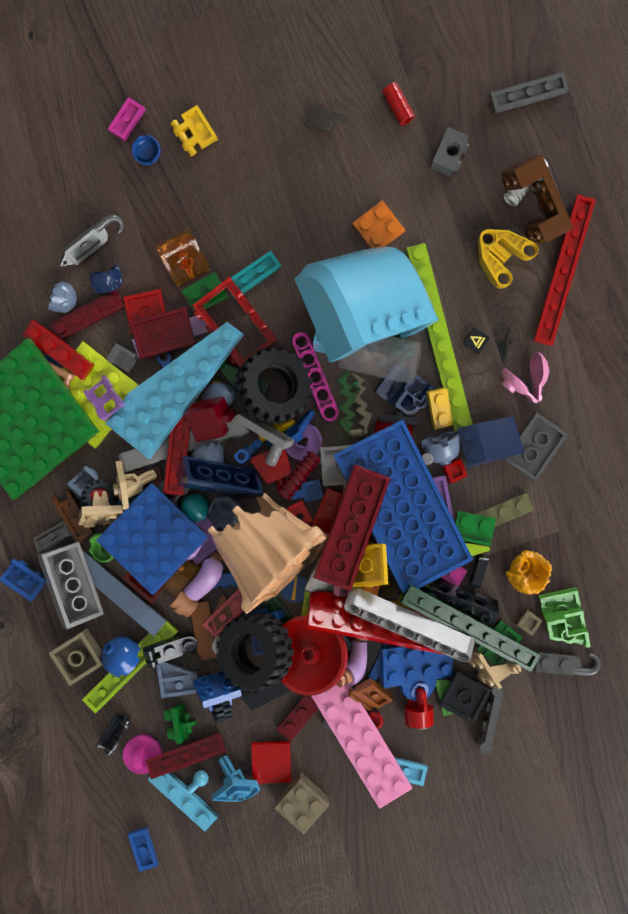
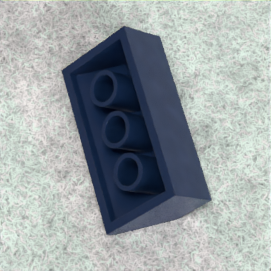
M183 456L176 473L178 486L187 489L192 488L204 492L209 491L250 499L262 497L264 494L257 469Z

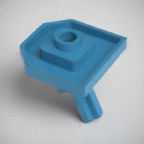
M223 756L218 760L226 778L223 779L224 785L212 794V801L240 802L250 799L260 791L257 780H246L240 769L237 771L234 769L228 756Z

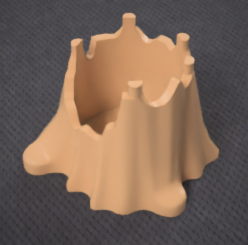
M266 493L262 497L256 498L261 507L260 513L244 512L239 506H236L232 511L237 516L240 525L238 522L233 527L227 525L223 532H217L213 526L208 529V532L213 536L217 550L229 568L242 594L241 609L246 614L263 601L266 602L278 595L303 569L311 565L319 557L327 538V534L323 533L319 527H311L285 508L278 505Z

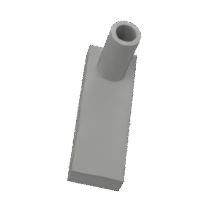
M247 412L238 414L237 422L273 443L265 463L270 466H276L282 451L292 447L294 439L266 424L264 421L262 423L256 421L254 416L250 418L246 414Z

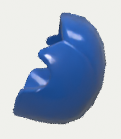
M151 135L138 136L132 144V155L140 164L152 165L161 156V147L157 139Z

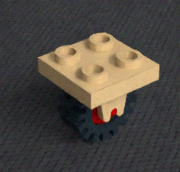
M94 480L91 484L88 483L84 487L80 501L83 507L78 517V525L94 527L96 524H103V526L109 527L110 523H113L123 513L122 505H116L118 496L114 495L112 484L109 486L108 481L103 483L102 480L98 482Z

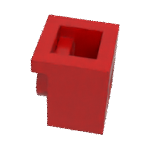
M303 500L286 508L294 516L302 513L304 518L301 521L311 526L310 522L313 519Z

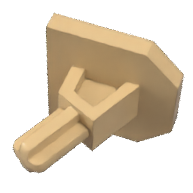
M116 461L117 477L116 484H113L114 495L119 496L122 509L129 508L128 498L143 491L145 484L157 478L154 470H149L139 476L135 473L124 475L122 461Z

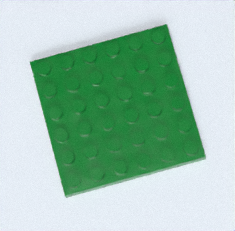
M31 338L24 340L0 361V484L11 499L16 500L100 432Z

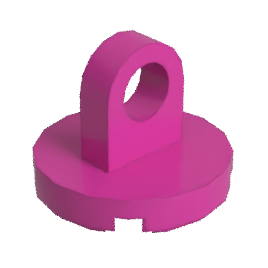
M140 734L131 738L123 750V760L127 768L136 774L149 773L146 760L162 754L160 743L152 738V736Z

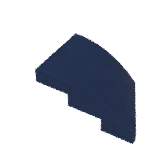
M396 360L374 392L410 416L419 409L429 406L427 391L435 390L436 388Z

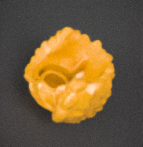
M525 550L512 561L510 570L506 571L508 582L518 592L527 595L538 594L550 582L548 577L551 576L552 566L538 552L534 553V551Z

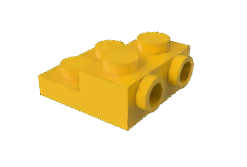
M386 544L366 546L352 588H368L388 584Z

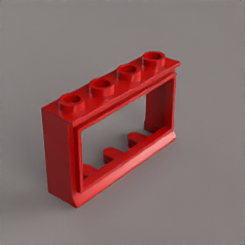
M230 277L193 305L195 308L193 312L199 320L203 318L207 324L205 326L209 334L213 333L219 327L203 305L227 287L267 340L266 343L253 353L263 348L266 349L277 340ZM234 348L230 353L231 356L228 358L235 367L237 365L240 367L253 353L243 359Z

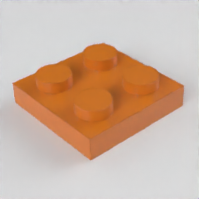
M383 200L352 223V226L370 249L385 247L406 231Z

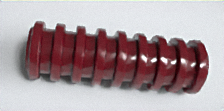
M307 451L308 455L303 456V461H299V466H295L296 469L291 471L292 474L288 475L287 480H284L285 483L281 484V488L276 490L286 501H291L290 497L295 496L294 492L299 491L298 487H302V482H306V477L309 478L310 472L313 473V469L318 467V463H321V459L313 452Z

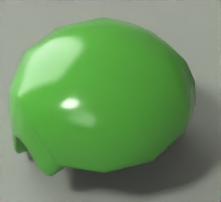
M103 533L93 535L89 539L91 543L89 552L99 562H110L114 557L96 541Z

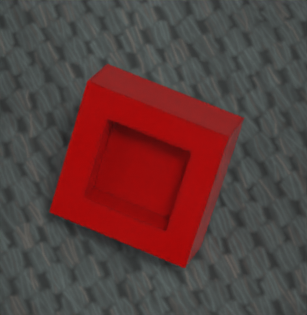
M457 458L451 461L450 464L442 466L448 484H453L468 476L461 458Z

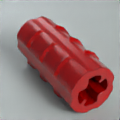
M396 82L391 83L382 90L386 102H388L400 126L406 125L415 118L411 107Z

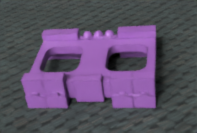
M103 375L101 377L102 380L91 389L85 390L84 394L95 406V411L99 418L106 421L108 417L121 407H124L125 404L113 389L110 380ZM103 384L106 388V393L98 398L94 391ZM113 399L116 407L107 413L104 404Z

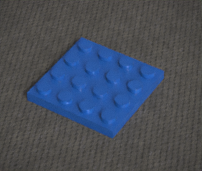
M151 483L96 541L146 590L154 595L208 539V536Z

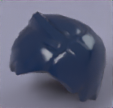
M115 264V267H112L108 272L95 271L94 274L90 272L89 279L91 287L96 292L110 293L121 286L123 276L119 265Z

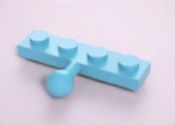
M197 771L193 776V782L189 786L185 785L173 773L153 780L149 777L148 781L204 832L218 818V814L194 793L198 787L207 784L209 777L205 771Z

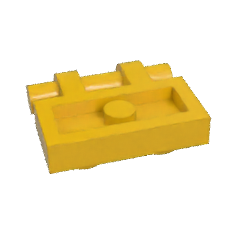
M198 105L181 115L184 120L182 124H179L177 120H173L170 123L173 127V133L176 137H179L183 143V149L188 151L191 157L197 153L194 148L196 144H199L203 150L218 140ZM188 129L193 135L190 139L185 134V131Z

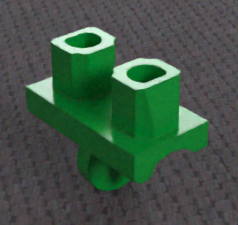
M180 703L164 711L165 720L173 721V727L167 730L168 739L175 740L176 744H181L183 740L190 738L192 726L196 725L197 722L195 718H190L189 712L186 713L185 703Z

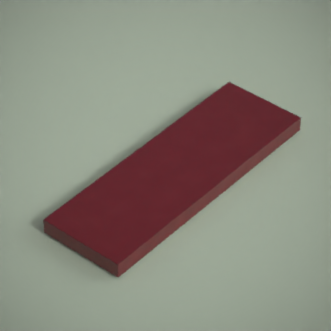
M353 464L312 578L351 591L391 478Z

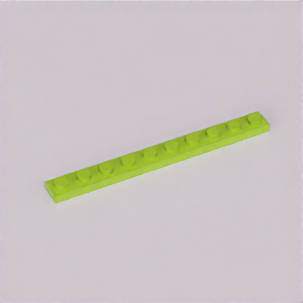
M423 243L407 247L406 251L408 259L412 262L425 286L439 321L427 327V332L442 388H447L453 432H457V429L473 424L426 244Z

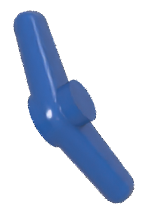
M309 409L298 423L290 426L284 434L294 439V442L301 441L303 431L315 415L314 410ZM268 440L266 441L268 446H272L273 443Z

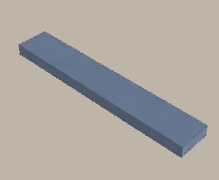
M81 548L94 586L150 634L155 636L167 620Z

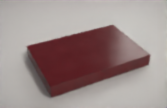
M186 307L130 322L141 360L196 345Z

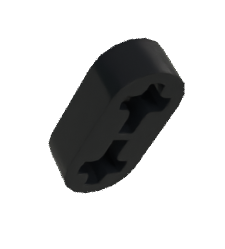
M477 555L469 580V588L477 591L480 590L489 562L488 555Z

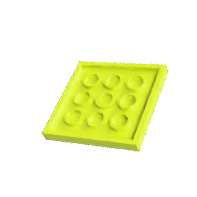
M83 341L76 350L93 362L95 366L85 380H81L75 375L74 380L70 382L69 391L100 431L88 441L94 448H98L112 429L106 425L108 420L105 421L99 418L95 411V406L87 399L84 391L91 389L105 375L123 401L127 394L139 385ZM103 384L95 389L96 396L100 398L106 393V388ZM113 399L104 404L107 413L116 407Z

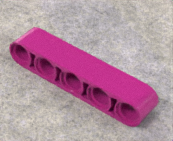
M299 332L293 337V347L298 359H303L306 355L313 357L314 361L312 364L307 365L303 363V365L310 370V373H308L309 378L311 374L318 373L321 379L316 383L313 382L309 387L313 389L312 394L323 420L333 422L338 416V408L308 335ZM304 338L307 343L305 346L299 347L296 344V340ZM324 390L327 392L328 397L325 400H320L317 397V393ZM332 408L335 411V416L333 418L325 417V409Z

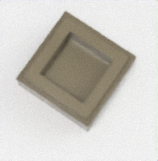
M525 609L515 624L533 636L543 620L528 609Z

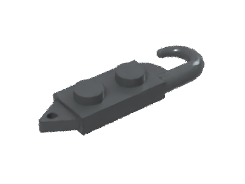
M108 215L96 225H92L63 249L64 253L59 263L60 266L72 264L77 266L106 243L108 234L105 227L111 222H117L119 229L116 233L119 235L124 228L123 220L117 215Z
M536 651L541 656L534 666V671L592 676L600 670L601 664L599 658L592 653H589L588 656L594 659L595 665L592 668H582L580 659L575 655Z

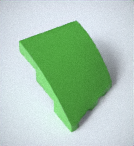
M576 587L538 595L550 640L564 641L569 644L577 643L585 647H591Z

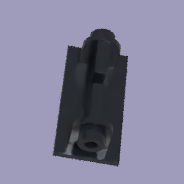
M115 713L96 747L104 748V752L107 755L115 753L120 743L118 738H123L125 732L130 727L131 716Z

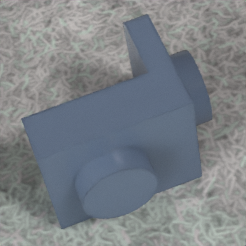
M85 465L82 471L67 483V487L81 499L84 487L88 483L91 484L94 480L96 482L99 481L98 474L94 469H89Z

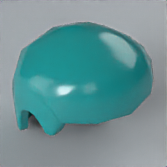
M191 493L183 499L181 511L192 522H200L208 515L209 501L204 495Z

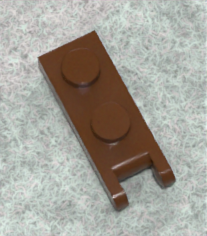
M68 488L65 490L68 498L59 502L56 496L51 499L75 542H80L95 532L92 527L78 525L81 508Z

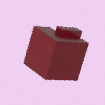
M221 396L197 401L185 415L195 441L199 442L224 437L229 431L227 423L233 420L236 412L234 408H228L225 397Z

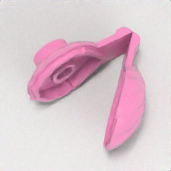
M540 352L534 353L530 359V374L533 381L532 395L529 393L527 386L506 368L501 370L502 377L504 378L501 384L512 394L516 391L526 395L534 403L542 400L541 388L548 379L549 366L548 361Z

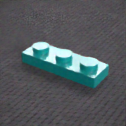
M270 250L231 277V279L242 294H244L278 271L282 266Z

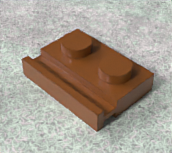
M372 678L356 685L354 690L348 689L349 697L357 703L361 702L364 708L370 712L373 711L372 708L374 707L379 708L394 701L393 695Z

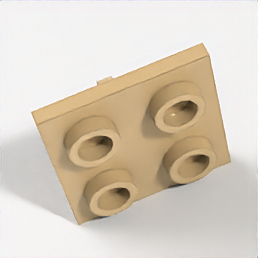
M474 651L472 652L471 660L468 661L470 666L478 672L477 677L479 681L496 689L502 688L499 682L510 674H519L521 672V667L513 662L490 667L483 655Z

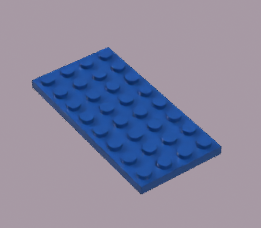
M403 420L333 455L346 482L353 464L391 478L371 533L377 544H386L387 564L402 594L409 584L421 588L473 560Z

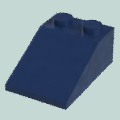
M513 416L476 423L457 429L468 469L524 453Z

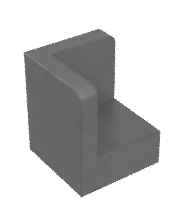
M117 343L106 358V360L128 373L131 372L139 359L137 355Z

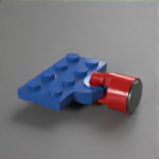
M396 645L381 647V687L399 686L400 692L408 698V704L404 706L405 725L415 730L430 728L434 724V707L427 703V697L432 694L436 686V679L453 677V658L447 655Z

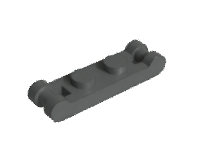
M489 687L492 690L489 701L485 703L486 717L481 722L482 736L476 741L478 748L483 754L490 753L503 697V688Z

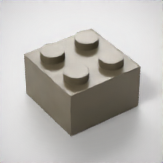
M88 628L49 653L69 686L103 665L101 662L102 650Z
M300 772L275 800L274 809L304 835L329 807V796Z

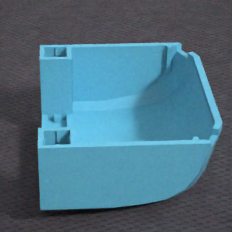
M385 246L365 249L310 263L295 277V282L330 363L343 359L370 343L400 334L401 338H405L439 321L425 286L412 262L404 253L394 247Z

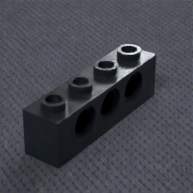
M436 579L420 588V590L491 628L499 614L498 600L440 579Z

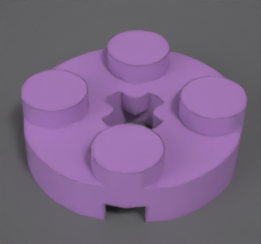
M308 424L302 433L303 438H308L309 440L306 442L307 446H299L297 442H293L292 447L286 449L287 453L297 460H303V456L308 455L307 451L317 455L322 444L321 434L311 424Z

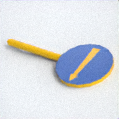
M297 575L281 591L282 596L292 603L302 601L307 580Z

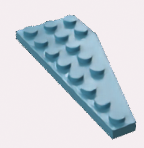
M226 322L129 392L123 400L125 406L113 413L106 422V425L146 458L151 459L244 334Z

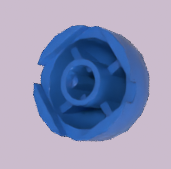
M116 637L110 640L104 646L101 654V662L104 669L117 678H120L122 674L128 675L139 661L137 654L140 651L138 643L126 637Z

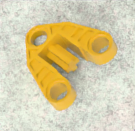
M487 229L478 237L479 264L490 282L498 289L506 288L512 282L511 272L503 266L511 257V254L524 261H529L538 254L539 250L535 242L509 230ZM483 235H491L493 240L492 243H484L482 239ZM524 247H532L534 250L533 255H526ZM500 274L508 277L506 284H501L498 281Z

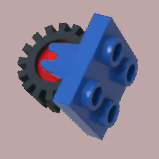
M224 671L192 681L194 690L203 708L207 707L216 723L232 718V699L242 696L239 686H233L231 680L225 678Z

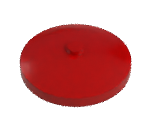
M303 615L289 620L282 626L287 628L289 631L287 635L289 638H292L291 648L294 649V655L291 656V659H293L292 666L288 667L289 672L283 677L281 683L297 694L313 696L332 689L341 680L347 666L348 651L343 635L308 629V615Z

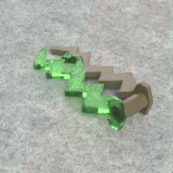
M347 371L338 380V383L344 386L339 392L348 398L339 408L340 411L347 415L339 424L347 431L348 439L361 436L368 437L367 427L372 413L365 411L368 404L359 398L367 389L361 385L365 380L356 373H352L353 377L357 380L352 385L358 389L353 394L349 391L353 386L345 382L350 374V371ZM354 402L360 405L356 412L365 417L358 423L364 429L350 430L355 424L350 422V420L357 414L348 408Z

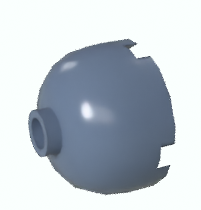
M457 432L438 433L440 435L433 438L431 435L421 441L424 454H431L433 456L432 462L440 463L442 466L450 464L451 460L455 459L460 453L461 445Z

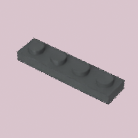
M562 72L491 92L489 97L494 114L566 94L569 88L565 74Z

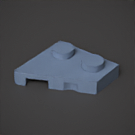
M166 661L157 665L161 699L196 693L192 681L199 679L197 671Z

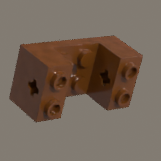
M543 155L528 157L501 172L502 184L508 190L523 189L529 185L531 192L538 200L537 206L539 210L543 212V215L524 225L527 239L535 243H547L573 228Z

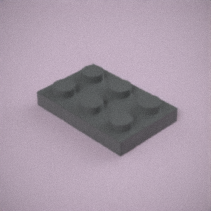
M536 412L520 434L524 453L503 460L533 481H537L568 436V433Z

